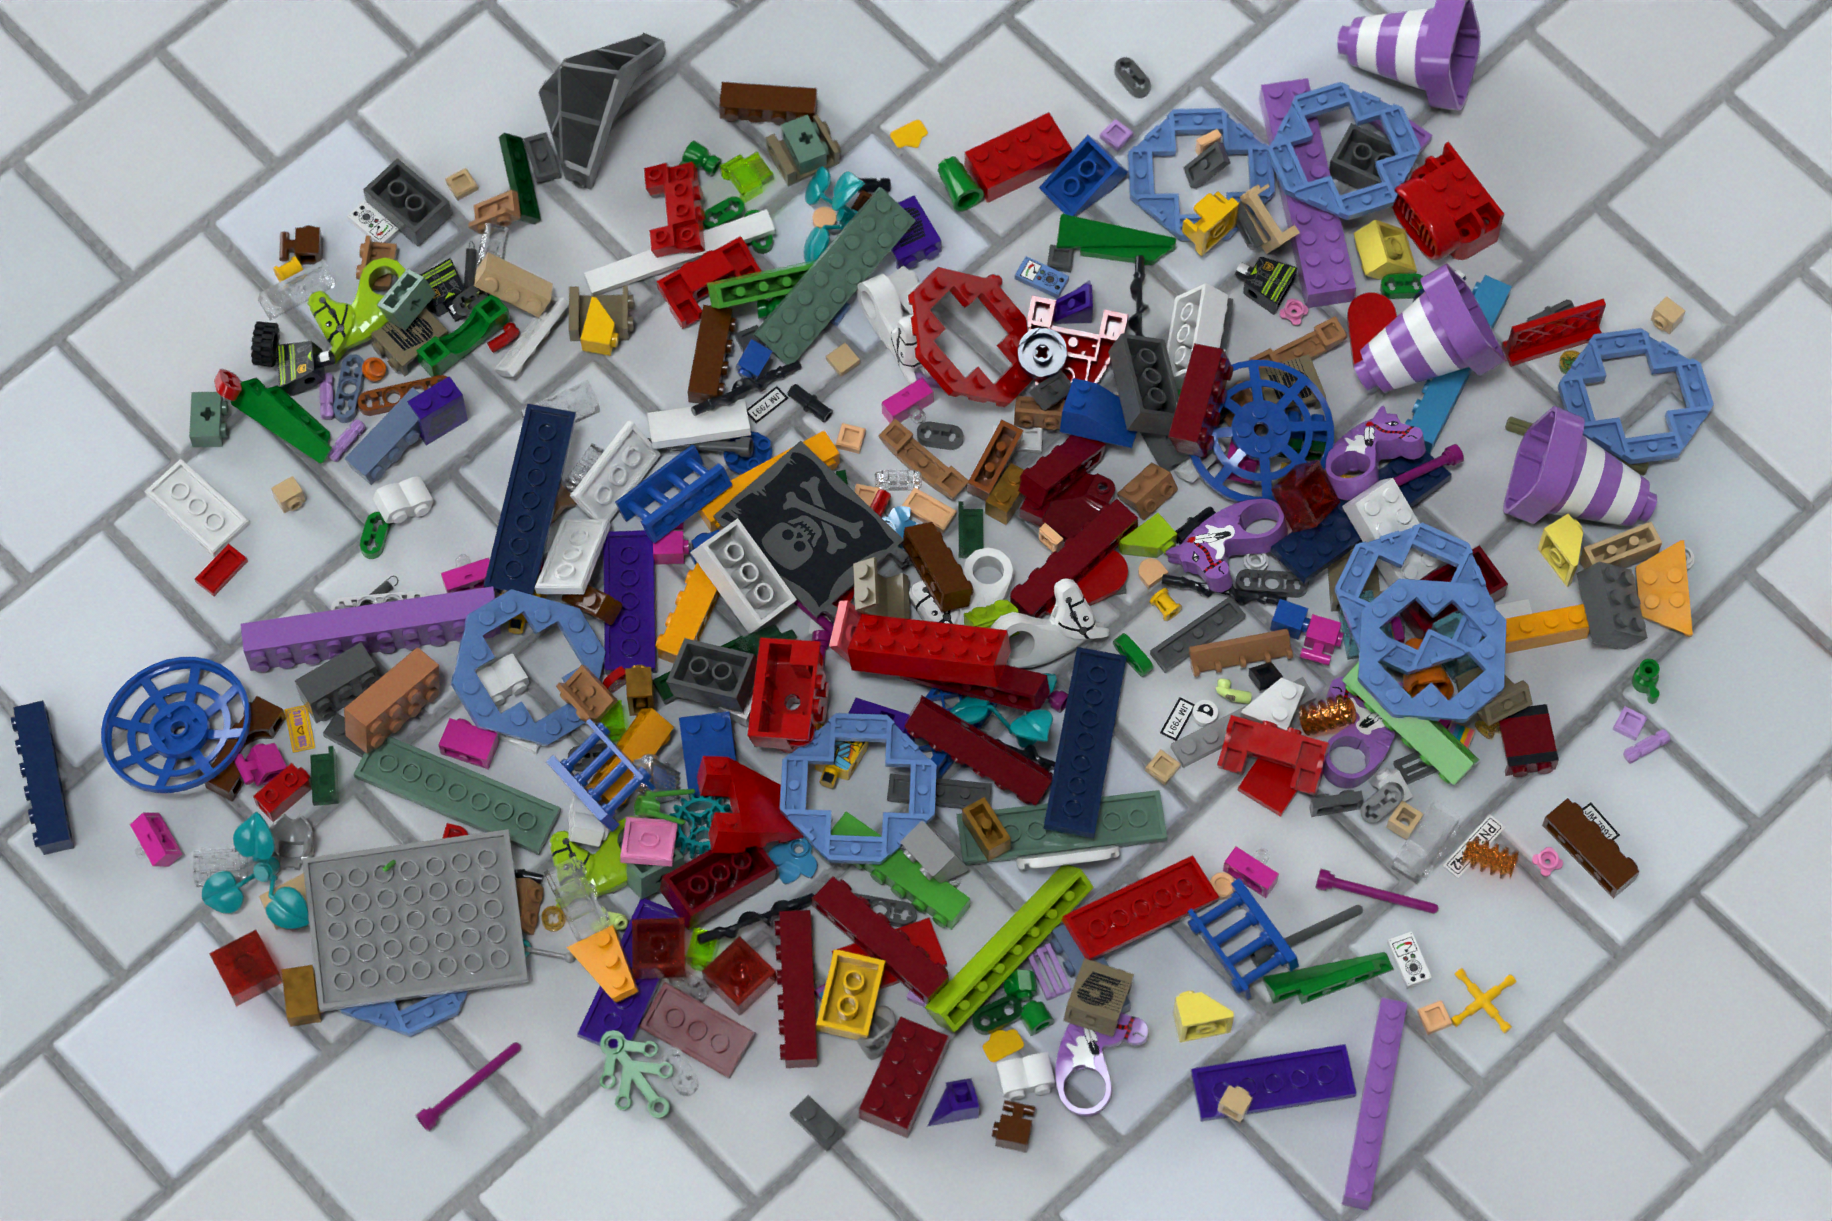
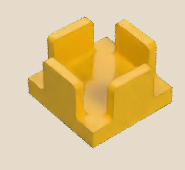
M1217 191L1214 196L1208 193L1194 205L1193 210L1201 219L1193 224L1186 218L1183 221L1182 232L1195 244V251L1203 256L1236 227L1239 203L1233 197L1227 200Z

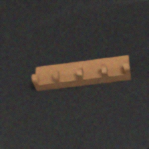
M1287 629L1189 647L1190 667L1194 677L1200 676V672L1215 669L1216 673L1222 672L1224 667L1240 665L1241 668H1245L1246 663L1262 660L1265 663H1271L1272 658L1287 656V659L1293 658V652L1290 647V634Z

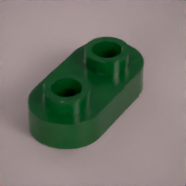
M1005 996L980 1007L973 1014V1028L979 1034L988 1035L1007 1027L1020 1019L1022 1005L1017 998ZM1008 1008L1012 1009L1013 1014L1006 1015L1004 1013V1010ZM983 1019H987L990 1021V1024L984 1026L980 1022Z

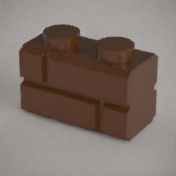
M587 585L584 594H563L561 599L570 606L580 608L581 612L608 625L614 623L623 604L610 595Z

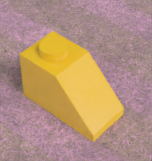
M591 297L580 339L582 350L611 356L613 347L616 348L618 345L619 333H616L614 321L597 297Z

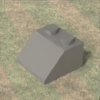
M921 821L900 841L906 848L903 853L913 863L917 860L922 865L919 870L929 880L934 877L939 883H943L970 869L924 821Z

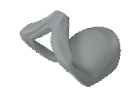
M879 1006L874 1010V1021L881 1032L873 1039H858L859 1046L871 1060L884 1054L894 1032L895 1019L888 1006ZM885 1035L888 1038L886 1042L872 1053L868 1047L878 1043Z

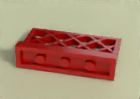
M1604 298L1512 326L1509 339L1503 341L1501 345L1510 367L1586 344L1594 334L1602 333L1599 326L1606 307Z

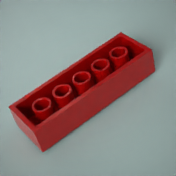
M870 614L861 615L847 648L852 671L996 688L1011 653L1008 630Z

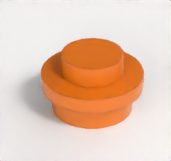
M370 357L363 362L362 373L368 380L377 382L385 376L386 365L380 358Z

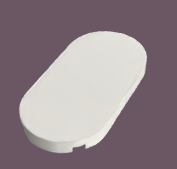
M1111 845L1021 856L1016 858L1017 868L1025 869V864L1032 868H1043L1106 860L1111 857V854L1114 857L1119 856V846Z

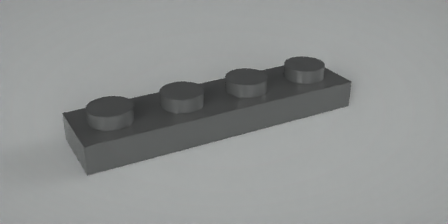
M1229 596L1151 649L1150 655L1166 673L1189 657V647L1210 643L1244 620L1246 614Z
M890 774L887 801L909 803L910 775ZM936 778L935 806L965 808L983 797L986 798L990 805L992 783Z

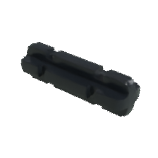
M859 178L865 184L858 192L862 190L865 192H875L878 188L890 192L891 181L889 178H880V180H877V178Z

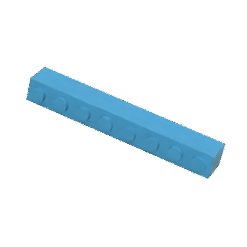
M1485 275L1481 283L1476 282L1472 293L1493 330L1509 298L1512 286ZM1470 367L1435 377L1432 381L1428 379L1422 389V393H1424L1422 400L1417 399L1412 409V413H1415L1412 420L1407 419L1405 422L1406 425L1418 427L1422 430L1425 449L1429 454H1431L1472 372Z

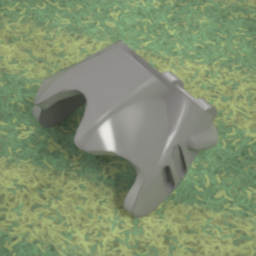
M283 813L270 827L275 842V850L272 857L279 861L280 869L294 868L295 870H300V865L303 864L302 859L311 858L313 855L312 828L302 814L296 819H291ZM280 845H304L301 857L280 856Z

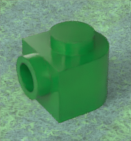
M1017 969L1011 973L1004 982L1006 996L1015 997L1020 1002L1032 1000L1033 996L1037 995L1035 972Z
M1033 1000L1023 1006L1022 1009L1024 1011L1021 1013L1020 1020L1030 1036L1054 1023L1053 1017L1042 1001L1037 1002Z

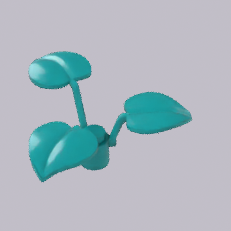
M820 166L808 183L805 192L806 202L809 205H815L821 197L830 203L832 209L838 211L836 220L840 225H824L822 228L815 227L810 232L804 245L805 262L817 260L826 250L829 243L828 230L842 231L858 212L846 206L849 200L865 184L855 174L847 171L840 176L835 184L834 197L832 199L824 194L830 185L831 179L827 168Z
M1041 673L1048 677L1051 694L1055 689L1057 677L1055 674ZM969 696L959 701L950 711L969 724L981 721L987 716L988 711H992L1007 727L1009 733L1015 735L1020 747L1033 745L1037 741L1047 742L1053 722L1051 712L1038 709L1031 712L1026 711V715L1016 718L1010 725L993 705H989V701Z
M255 812L238 826L233 835V843L238 853L244 857L253 856V861L259 862L255 865L253 873L239 883H236L234 875L229 871L214 873L203 885L202 900L206 905L218 912L225 914L233 913L242 906L244 901L243 892L239 887L254 878L260 882H268L270 880L269 898L272 901L267 904L265 909L268 918L275 925L282 928L296 929L309 924L307 903L302 894L292 887H281L274 894L275 882L278 880L276 874L280 871V863L276 858L272 857L275 850L272 832L264 818L258 812Z

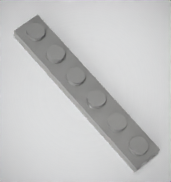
M1303 677L1294 681V683L1305 687L1296 711L1314 702L1316 698ZM1246 706L1171 743L1170 748L1181 763V766L1184 768L1222 749L1230 716L1243 718L1241 717V712Z

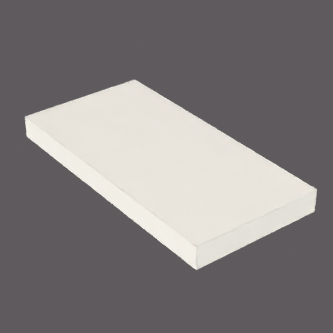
M745 399L737 400L730 405L719 404L713 410L710 409L697 416L692 414L691 407L647 413L653 449L751 435Z
M627 421L571 493L570 497L590 519H609L610 522L619 510L615 501L641 482L661 456V453L657 449L652 448V443L633 422Z
M182 459L176 462L144 491L147 497L213 557L250 525L249 520Z
M562 519L535 585L537 594L585 593L611 527L609 519Z

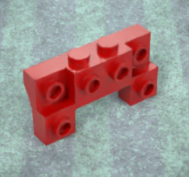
M693 161L673 167L663 163L644 168L645 186L650 196L665 192L668 225L650 230L651 251L655 257L658 258L676 253L694 254L705 251L702 220H705V212L700 202L703 199V192L698 181L697 167Z
M740 236L714 251L709 250L705 252L701 258L693 262L690 261L683 264L680 269L658 280L657 288L670 306V312L680 327L684 329L701 320L702 309L697 301L709 295L707 283L761 272V269Z
M1230 716L1223 747L1217 763L1218 768L1243 775L1248 758L1252 756L1295 769L1290 784L1291 789L1314 796L1317 795L1323 775V767L1330 748L1328 742L1301 735L1302 732L1294 728L1288 727L1287 730L1279 729L1277 724L1263 720L1261 724L1237 716Z

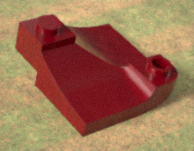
M1086 473L1042 507L1026 497L1020 507L1019 517L1040 527L1046 523L1063 538V542H1066L1070 536H1076L1081 532L1083 525L1089 519L1094 520L1104 505L1112 503L1115 495V484L1111 479L1101 474L1092 475ZM1104 486L1107 487V489L1100 490L1099 487Z

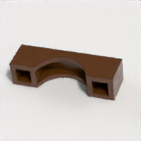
M256 696L253 702H250L251 723L249 733L238 754H241L242 750L255 740L274 738L286 719L282 708L259 696ZM245 716L242 717L239 723L236 722L232 729L243 728ZM239 738L228 739L222 751L211 765L213 769L229 755ZM233 760L225 770L204 784L207 789L233 802L245 782Z

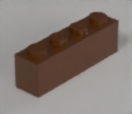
M733 82L721 83L720 119L727 121L746 120L752 123L773 122L774 124L781 125L808 115L811 123H813V116L816 115L817 88Z
M703 305L687 391L689 403L699 404L708 398L724 395L725 383H722L723 376L728 375L729 361H726L727 354L732 353L733 340L730 339L731 332L735 333L737 318H733V308L725 307L719 309L710 305Z
M933 522L905 527L902 547L909 555L912 564L940 611L945 612L968 607L971 595H973L972 583L966 579L961 565L957 564L953 557L951 548L946 546L942 533L937 531Z
M1567 798L1545 816L1542 826L1613 899L1636 880L1639 874L1637 864L1630 857L1626 858L1620 852L1617 843L1612 839H1608L1602 833L1600 826L1595 821H1590L1584 815L1580 805L1575 802L1572 803Z

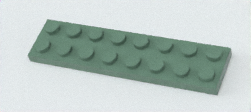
M878 188L753 335L768 349L773 351L772 353L785 365L796 362L858 289L857 284L866 280L916 220L884 189Z
M390 736L384 740L379 748L372 749L368 754L364 753L353 774L356 779L485 833L509 829L511 844L538 855L561 812L560 807Z
M1160 790L1101 797L1094 838L1043 829L1048 803L1037 804L1036 806L1029 805L993 810L1011 838L1010 850L989 862L1014 860L1021 856L1111 845L1122 847L1167 841ZM957 814L956 819L962 861L966 865L989 863L963 823L962 814Z

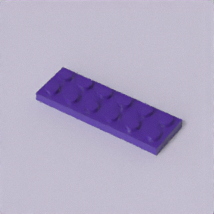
M645 530L609 531L603 545L604 593L623 604L612 625L604 623L605 674H610L619 666L625 669L631 668L634 665L651 667V672H656L653 542L648 538Z
M645 898L640 899L621 939V944L639 992L615 1003L604 989L599 986L577 1033L579 1038L600 1046L602 1036L608 1031L615 1030L621 1032L626 1040H634L686 927L673 909ZM612 1039L609 1043L612 1049L617 1048L618 1041Z
M1346 1044L1191 1069L1200 1122L1228 1117L1217 1110L1219 1102L1229 1085L1234 1088L1238 1086L1245 1089L1249 1096L1252 1097L1251 1106L1246 1114L1356 1097Z

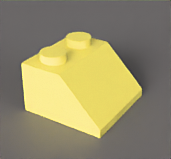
M1374 220L1353 233L1356 241L1355 247L1359 252L1362 262L1361 267L1366 276L1382 280L1383 277L1389 274L1417 272L1404 229Z
M1569 514L1544 528L1537 548L1566 587L1572 583L1579 561L1583 537L1581 524L1576 519L1573 520Z
M1186 991L1180 993L1178 997H1175L1173 1009L1179 1042L1231 1033L1234 1019L1233 1011L1202 992Z

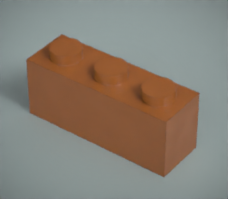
M1001 419L967 483V492L985 501L987 500L1018 448L1024 430Z

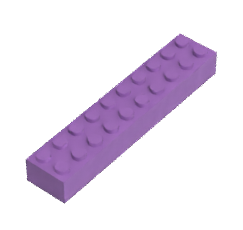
M1308 78L1261 85L1259 101L1269 146L1274 140L1285 115H1287L1295 95L1311 91ZM1317 116L1306 119L1313 134V139L1292 146L1308 182L1330 176ZM1277 178L1287 227L1290 228L1295 225L1300 232L1290 240L1305 305L1308 308L1352 302L1355 296L1356 285L1340 217L1285 195Z
M492 586L242 623L243 651L250 671L265 672L275 667L291 668L295 664L306 663L313 665L322 660H331L360 642L369 655L376 652L392 653L396 649L403 648L414 650L417 647L430 644L432 646H440L450 641L461 642L466 616L495 599L494 588ZM500 626L483 635V638H492L497 634H501Z

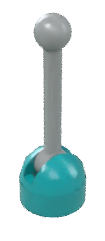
M523 938L525 958L530 953L565 959L568 963L573 962L575 959L571 952L562 954L531 948L530 942Z

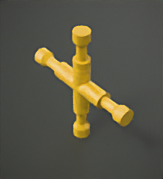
M1463 968L1456 971L1454 975L1464 982L1467 990L1475 998V1001L1465 1007L1462 1013L1450 1018L1452 1024L1455 1027L1459 1026L1463 1019L1469 1015L1472 1016L1483 1008L1491 1019L1494 1018L1497 1021L1504 1034L1507 1033L1512 1026L1509 1022L1503 1020L1499 1015L1500 1012L1491 1001L1499 996L1506 987L1514 985L1516 983L1515 978L1509 974L1501 984L1495 985L1483 993L1475 982L1472 983Z

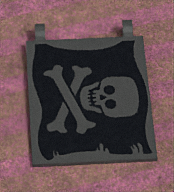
M802 441L797 443L713 516L724 528L738 518L795 598L816 618L825 613L833 624L838 609L833 604L854 586V563L875 557L877 558L878 565L887 556H891L900 568H903L909 562L907 559L909 555L899 548L904 539Z

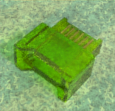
M758 151L745 159L739 154L720 165L722 178L732 182L744 203L763 193L762 186L774 179V173L768 168Z

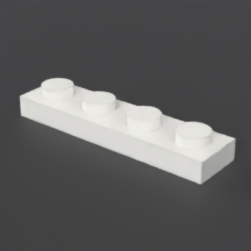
M551 297L550 303L541 316L534 317L494 369L499 376L513 377L522 370L523 363L536 352V347L540 341L549 335L554 323L563 317L564 310L569 305L563 297Z

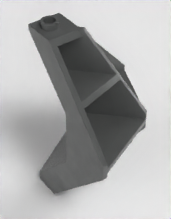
M643 33L630 39L568 57L544 81L539 90V97L565 180L572 182V184L579 188L585 187L592 190L613 120L636 78L661 62L666 54L665 41Z

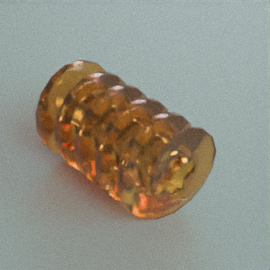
M1341 694L1336 696V702L1333 697H1328L1327 704L1321 699L1318 700V707L1314 702H1310L1308 708L1306 705H1300L1299 707L1301 727L1308 736L1310 734H1318L1319 731L1325 732L1328 729H1335L1337 726L1343 727L1346 724H1353L1356 721V709L1353 701L1349 697L1345 700Z
M1475 836L1472 841L1469 839L1461 859V865L1470 860V868L1472 869L1480 863V872H1484L1487 867H1490V875L1493 876L1499 870L1500 879H1503L1507 873L1511 878L1519 851L1515 850L1509 855V847L1505 846L1499 852L1498 843H1495L1490 849L1489 840L1486 839L1479 845V837Z

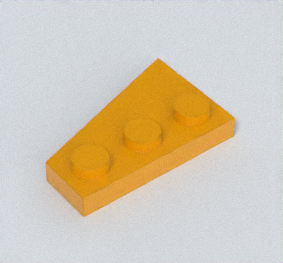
M613 925L566 947L615 1003L639 992L619 935Z

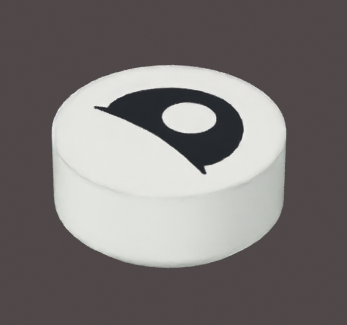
M1201 700L1194 705L1192 717L1196 724L1205 727L1217 720L1218 708L1213 702Z

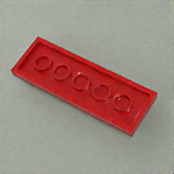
M1192 855L1064 915L1062 922L1085 959L1093 961L1188 916V910L1190 909L1197 912L1216 903L1220 897Z

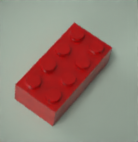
M1048 112L966 151L964 166L974 182L983 190V197L989 203L1052 173L1072 152V148Z

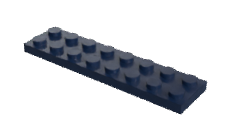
M527 404L485 577L484 588L493 586L494 592L506 593L512 589L535 595V585L539 578L576 421V412Z
M1427 451L1417 459H1407L1399 456L1379 470V480L1395 478L1435 458ZM1441 466L1399 486V489L1412 508L1450 481L1452 474L1444 466ZM1337 499L1271 546V553L1304 584L1349 553L1356 544L1363 542L1342 507L1350 500Z
M1077 647L1043 829L1094 838L1127 656Z

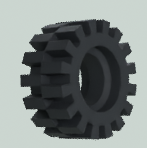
M257 321L254 326L255 330H253L251 361L253 365L274 367L277 361L276 345H279L280 339L279 325L277 323Z

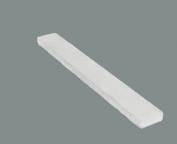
M766 209L703 231L705 251L694 254L676 253L656 258L653 252L648 250L587 271L584 275L591 294L599 295L680 267L687 262H693L701 258L705 252L709 250L714 251L740 236L745 243H749L753 240L775 234V228Z

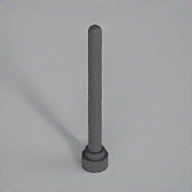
M741 437L736 442L709 441L693 444L697 450L729 451L740 454V457H752L754 448L753 439L750 437ZM692 444L681 445V446H674V447H667V448H660V449H682V450H685V449H687L689 446H691Z
M1355 905L1284 938V940L1290 947L1362 914L1363 907ZM1265 945L1251 954L1250 957L1254 965L1258 967L1271 959V956L1276 951L1271 945L1268 947Z

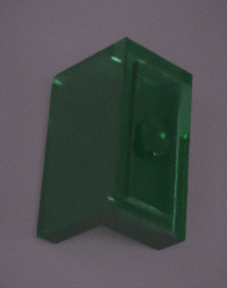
M958 501V558H968L975 550L983 549V509H963V501Z
M772 625L737 639L735 645L739 651L754 654L757 660L760 638L796 640L797 635L793 629L781 633L776 625Z
M328 746L329 753L310 755L312 803L314 806L339 804L337 755L334 746Z

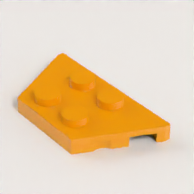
M1680 540L1635 567L1637 595L1640 599L1643 619L1656 622L1662 627L1671 628L1684 633L1685 636L1692 637L1684 540Z

